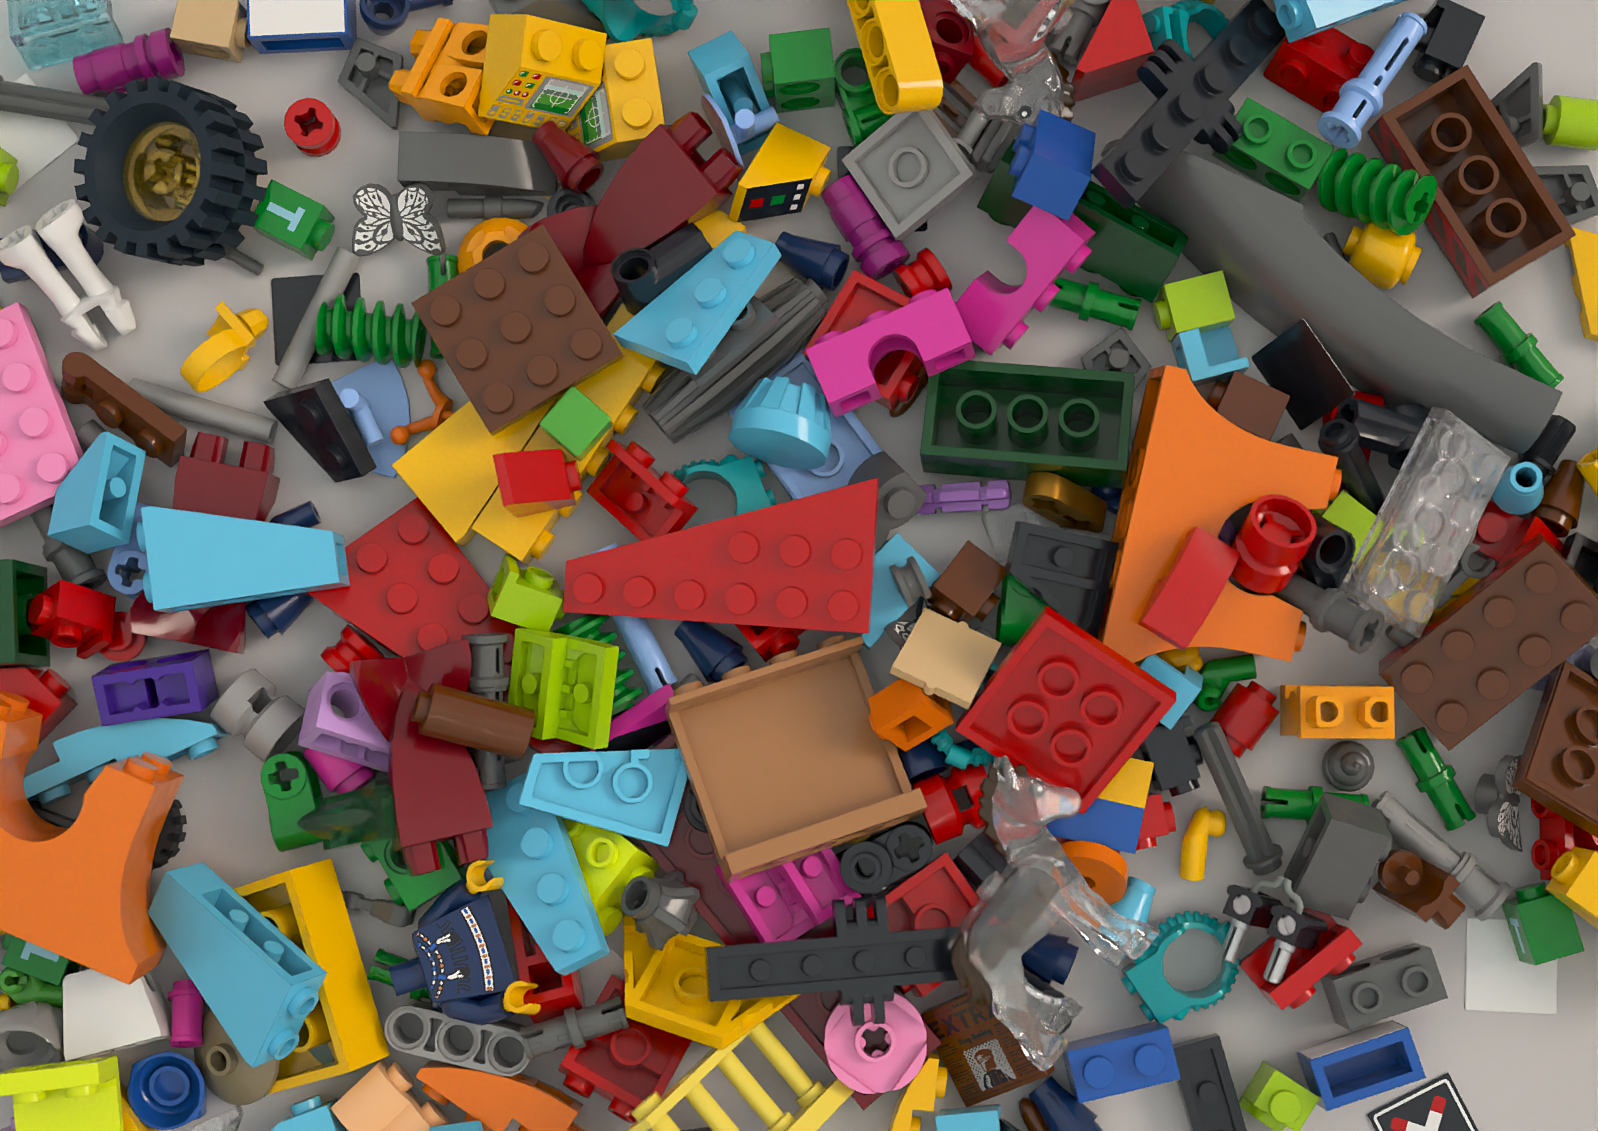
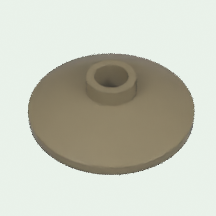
M210 1010L203 1017V1045L194 1047L196 1065L202 1072L206 1086L215 1096L229 1104L248 1105L261 1100L270 1092L276 1082L280 1060L274 1059L252 1068L245 1062L212 1010Z

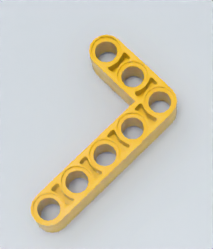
M847 0L875 99L882 112L891 115L937 108L943 96V82L919 0Z

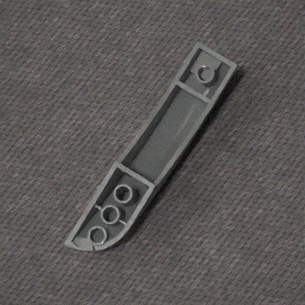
M1119 140L1107 143L1100 156L1103 158ZM1182 151L1136 202L1140 208L1177 227L1189 237L1182 254L1203 275L1223 270L1230 300L1276 337L1304 319L1350 386L1361 392L1382 395L1384 397V404L1391 408L1403 404H1417L1428 408L1431 412L1432 428L1434 429L1451 422L1471 434H1477L1522 455L1540 436L1563 392L1468 349L1422 322L1378 290L1339 256L1301 216L1304 205L1207 160Z

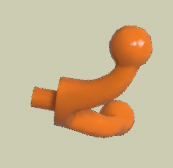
M422 360L419 367H417V371L422 377L432 401L436 405L432 416L411 424L394 427L390 432V439L396 445L407 443L411 434L435 430L454 414V412H451L453 406L452 399L448 398L439 389L433 378L437 367L432 360Z

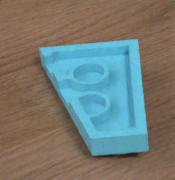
M736 230L613 335L624 348L696 375L782 255L775 243Z
M678 748L532 754L517 805L668 847L688 776Z

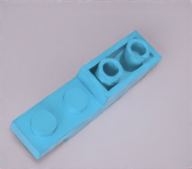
M154 718L103 727L101 725L83 730L52 742L60 761L24 777L26 799L28 801L40 800L42 806L57 802L72 794L69 786L86 778L88 783L92 784L106 765L136 755L141 757L143 752L159 755L169 761L188 754L190 760H194L219 749L216 741L229 734L216 723L202 720Z

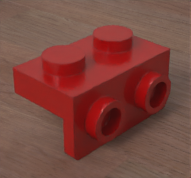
M1334 27L1289 43L1286 36L1265 69L1263 76L1325 113L1331 111L1340 99L1339 90L1343 84L1359 76L1373 56L1374 50L1366 44L1355 41Z
M611 438L605 447L614 456L586 492L640 541L682 530L699 509L685 497L690 489L668 471H665L661 476L651 467L656 459L636 442L631 441L628 446H625Z
M1306 907L1303 909L1304 912L1326 921L1328 930L1321 932L1314 950L1300 947L1295 948L1280 984L1270 983V981L1263 978L1275 947V937L1270 936L1240 961L1242 970L1270 1004L1281 1010H1284L1287 1006H1290L1291 1009L1301 1006L1315 994L1316 989L1313 985L1327 973L1331 976L1338 975L1355 961L1356 957L1353 952L1362 945V942L1349 927L1337 924L1331 915Z

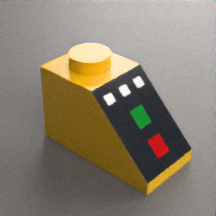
M776 122L738 183L728 219L735 222H744L802 212L810 196L814 195L819 198L826 187L831 170L824 166L831 147Z

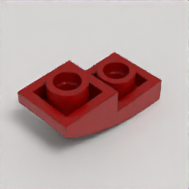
M1198 526L1189 530L1168 575L1158 580L1138 624L1178 649H1186L1216 603L1241 553Z

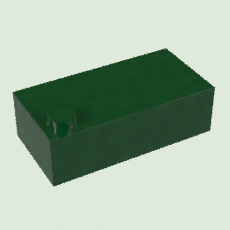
M968 360L928 378L920 449L923 472L1026 481L1027 476L1031 473L1049 472L1060 475L1077 485L1125 489L1135 373Z

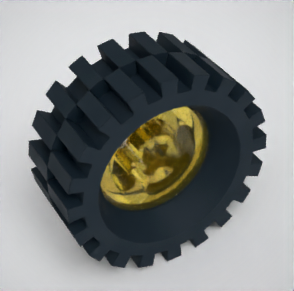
M148 77V83L139 80L126 83L127 94L115 90L104 98L110 109L108 111L94 109L88 120L96 125L93 134L81 132L77 144L87 148L85 160H74V173L84 175L85 184L74 186L77 200L90 203V206L82 211L87 224L100 226L95 235L105 243L114 244L113 249L123 254L178 266L183 264L192 267L205 265L204 259L217 261L225 257L226 253L222 244L236 248L241 244L245 237L238 229L241 225L254 227L259 215L250 210L253 200L264 202L267 188L256 186L257 175H268L267 161L256 158L254 152L264 148L260 135L247 131L253 125V122L247 114L235 111L237 105L227 99L160 77ZM186 144L190 146L194 156L183 153V148ZM164 195L174 198V204L171 208L167 204Z

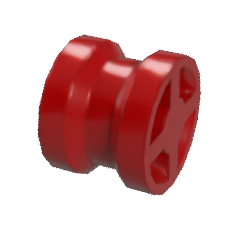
M304 98L296 101L288 108L284 117V128L286 134L301 152L309 156L321 157L331 153L337 147L341 140V127L339 121L325 103L313 98ZM316 117L315 122H312L309 125L303 124L307 123L310 120H313V118Z
M926 247L917 253L916 260L910 264H899L892 269L899 287L904 295L910 299L926 290L933 289L938 292L945 288L951 291L953 288L943 266Z
M349 624L341 630V639L335 646H327L320 654L322 659L335 672L349 674V665L352 661L385 658L384 654L370 640Z

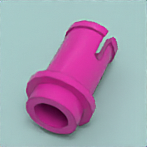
M192 980L176 981L173 983V990L167 994V1000L172 1002L170 1046L177 1048L202 1046L205 999Z

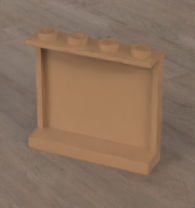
M837 635L816 645L817 650L800 656L797 650L787 651L771 658L769 666L751 671L748 665L737 667L724 673L721 676L722 681L704 687L701 681L691 682L676 688L673 691L674 696L668 698L665 714L726 884L914 820L927 808L921 789L912 790L895 744L888 739L883 740L879 738L869 723L868 715L871 711L868 698L875 695V692L859 653L864 644L862 636L846 640L844 635Z

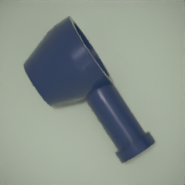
M360 0L359 2L362 19L370 31L380 36L390 35L399 29L408 18L409 12L439 5L444 7L453 5V0ZM384 13L388 15L390 19H379L376 16V14Z
M932 737L906 752L898 747V754L910 784L937 773L941 774L953 766L944 762L946 754L943 751L940 753L937 750L938 746L932 744ZM969 739L956 743V745L970 751L973 748H982Z

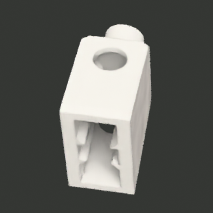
M91 968L64 976L63 1037L65 1061L96 1058L171 1038L172 1017L153 969L130 985Z

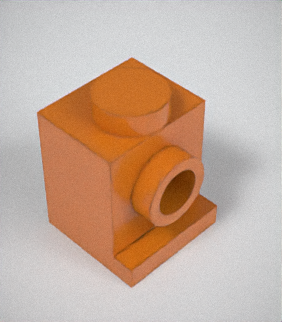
M902 678L868 698L871 711L868 719L873 731L879 738L883 740L888 739L905 752L955 722L950 701L936 694L926 695L923 688Z

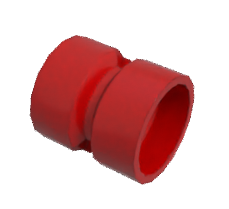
M1271 494L1262 496L1255 501L1244 520L1241 532L1237 534L1231 545L1232 548L1241 553L1231 573L1234 579L1244 587L1259 593L1270 594L1284 589L1290 583L1300 560L1305 556L1317 531L1315 518L1309 509L1299 501L1285 495Z
M968 764L965 770L954 766L951 769L950 777L944 778L937 773L912 783L913 790L920 788L927 808L922 814L936 845L963 835L964 826L968 824L975 829L986 826L977 813L978 809L981 808L978 797L983 796L980 791V785L984 778H988L982 764H979V767ZM963 787L971 808L960 812L952 791ZM994 793L992 820L997 822L1002 820L1003 816Z

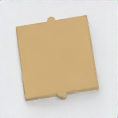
M924 608L893 663L890 673L923 688L926 695L936 694L965 709H969L1002 643L968 628V624L964 621L957 623Z

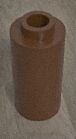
M435 683L430 685L427 692L419 690L411 713V721L418 723V734L518 760L522 759L527 750L535 718L533 709Z

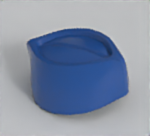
M167 1051L148 1056L137 1061L132 1066L128 1084V1101L133 1112L142 1123L158 1130H171L200 1119L207 1113L206 1082L201 1070L191 1059L182 1054Z

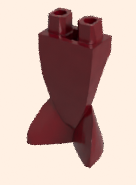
M689 112L672 125L659 124L641 141L617 171L598 205L576 207L545 217L530 225L517 238L519 239L543 224L600 318L603 319L620 297L611 274L613 260L620 253L628 249L643 248L648 250L689 223H696L716 211L733 195L728 187L733 184L744 168L726 148H720L707 161L704 160L696 149L713 132L698 113Z
M198 432L191 448L190 457L180 456L172 509L265 522L275 503L280 478L272 475L275 448L265 444L244 441L239 467L224 464L229 439L214 434ZM143 590L129 609L123 631L244 654L246 641L245 602L165 613L153 609V603L147 601Z
M468 639L445 644L404 658L352 661L349 665V670L356 691L369 717L386 740L390 742L388 762L389 829L394 852L402 851L410 876H419L441 869L436 843L453 839L458 866L489 858L486 830L493 827V822L476 767L466 747L418 734V723L411 721L414 701L419 690L427 692L432 683L467 692L471 676V651Z

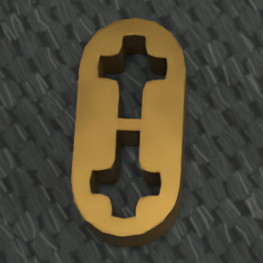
M1034 472L1027 476L1022 503L1028 509L1061 527L1102 532L1108 507L1103 499L1057 474Z

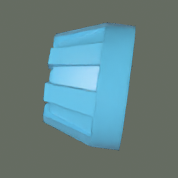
M776 376L774 381L764 377L758 380L735 411L728 439L734 447L746 455H751L753 458L760 459L763 462L794 469L819 468L825 465L832 441L829 404L824 393H816V387L805 382L800 386L790 384V378Z

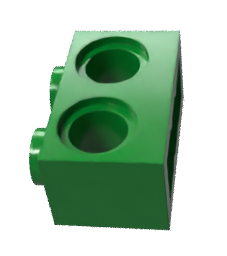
M829 27L770 34V52L760 53L764 93L766 98L774 97L776 113L835 106L836 76Z
M1247 97L1235 115L1236 120L1243 127L1242 136L1236 142H1233V146L1227 153L1219 154L1214 151L1212 156L1268 189L1299 203L1311 189L1325 162L1333 152L1334 147Z

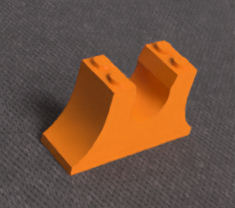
M1169 365L1149 369L1127 466L1125 489H1122L1119 508L1111 541L1119 543L1097 640L1133 664L1150 655L1177 649V647L1140 626L1138 622L1158 580L1168 575L1187 532L1198 526L1218 538L1223 524L1231 514L1247 504L1254 503L1260 497L1271 494L1288 496L1299 501L1308 509H1327L1329 499L1335 500L1341 485L1342 472L1336 469L1339 457L1294 448L1255 436L1217 413L1199 394L1186 369ZM1228 580L1188 647L1227 648L1291 662L1294 651L1299 652L1302 649L1307 626L1306 622L1301 621L1302 610L1270 594L1255 592L1251 589L1240 590Z
M0 691V930L130 985L157 967L167 948L158 928L148 915L152 904L151 871L160 832L184 775L171 770L173 763L168 759L149 752H143L141 757L136 755L106 765L84 793L82 809L74 824L70 828L52 825L36 814L26 799L24 790L25 769L31 756L38 749L43 715L28 709L27 707L30 702L27 699L14 693Z

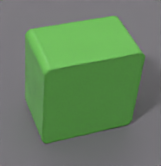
M572 386L540 421V426L545 433L578 461H582L613 426V422L603 410L576 387Z

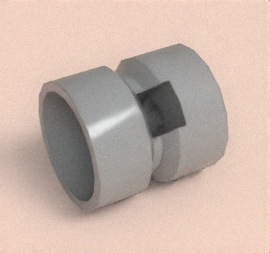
M251 668L237 678L220 697L210 714V719L232 737L243 735V746L265 763L270 757L282 753L299 734L305 709L287 695L275 696L276 686L256 669Z

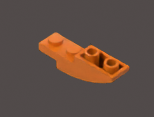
M429 1061L415 1076L425 1083L422 1090L429 1097L443 1105H448L451 1101L467 1112L464 1117L467 1122L481 1120L484 1131H505L513 1119L521 1124L518 1128L519 1131H585L573 1122L584 1104L561 1090L522 1073L514 1076H500L441 1061Z

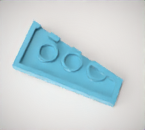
M526 773L506 782L507 787L493 789L485 793L493 822V827L486 830L489 858L485 860L491 859L495 861L492 865L488 866V869L494 878L503 877L504 884L501 889L554 970L566 976L610 954L563 818L517 805Z

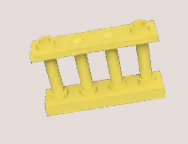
M761 1022L724 1050L712 1048L662 1097L657 1092L647 1097L631 1112L637 1121L626 1131H647L650 1128L652 1131H681L667 1113L683 1097L687 1099L712 1131H740L700 1083L715 1066L721 1070L768 1127L765 1131H817L849 1098L854 1090L846 1086L838 1078L825 1086L819 1080L813 1082L766 1024ZM747 1036H749L798 1095L795 1101L800 1108L793 1115L789 1111L783 1113L732 1052Z

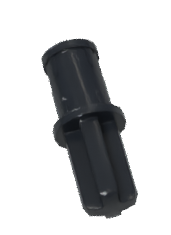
M1552 414L1534 444L1524 454H1518L1520 458L1518 464L1522 462L1535 464L1542 473V482L1547 475L1553 476L1556 472L1553 465L1576 432V426L1568 419ZM1515 478L1520 486L1530 487L1526 485L1527 482L1525 480Z

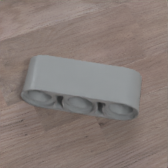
M412 1000L396 1008L385 1022L384 1034L387 1042L394 1049L403 1053L500 1076L519 1074L532 1062L527 1057L522 1042L524 1038L520 1034V1027L524 1025L499 1020L480 1026L448 1018L442 1010H433L430 1002ZM413 1013L422 1020L424 1027L421 1038L411 1039L402 1032L401 1019L403 1014ZM463 1025L472 1032L474 1043L470 1050H459L454 1047L450 1040L452 1026ZM514 1037L521 1042L524 1049V1056L521 1061L509 1062L501 1056L499 1043L502 1038Z

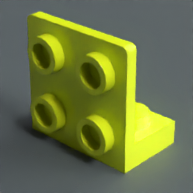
M117 1055L15 1067L0 1072V1096L12 1095L15 1131H124Z

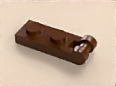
M72 352L64 357L62 361L63 378L61 381V394L67 402L72 404L85 403L95 411L97 417L106 426L112 429L118 428L133 439L137 447L145 450L146 456L150 458L157 457L170 468L179 461L180 456H184L187 429L87 354Z

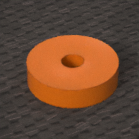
M1070 841L1062 843L1051 850L1047 857L1044 876L1049 880L1053 888L1057 887L1055 893L1056 897L1060 900L1079 907L1101 908L1122 899L1126 892L1129 870L1124 858L1115 850L1105 845L1090 841Z

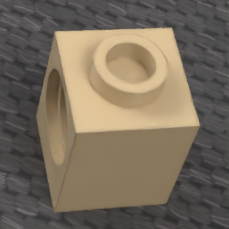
M178 0L170 38L183 53L241 63L244 48L251 46V42L248 40L247 11L239 0Z

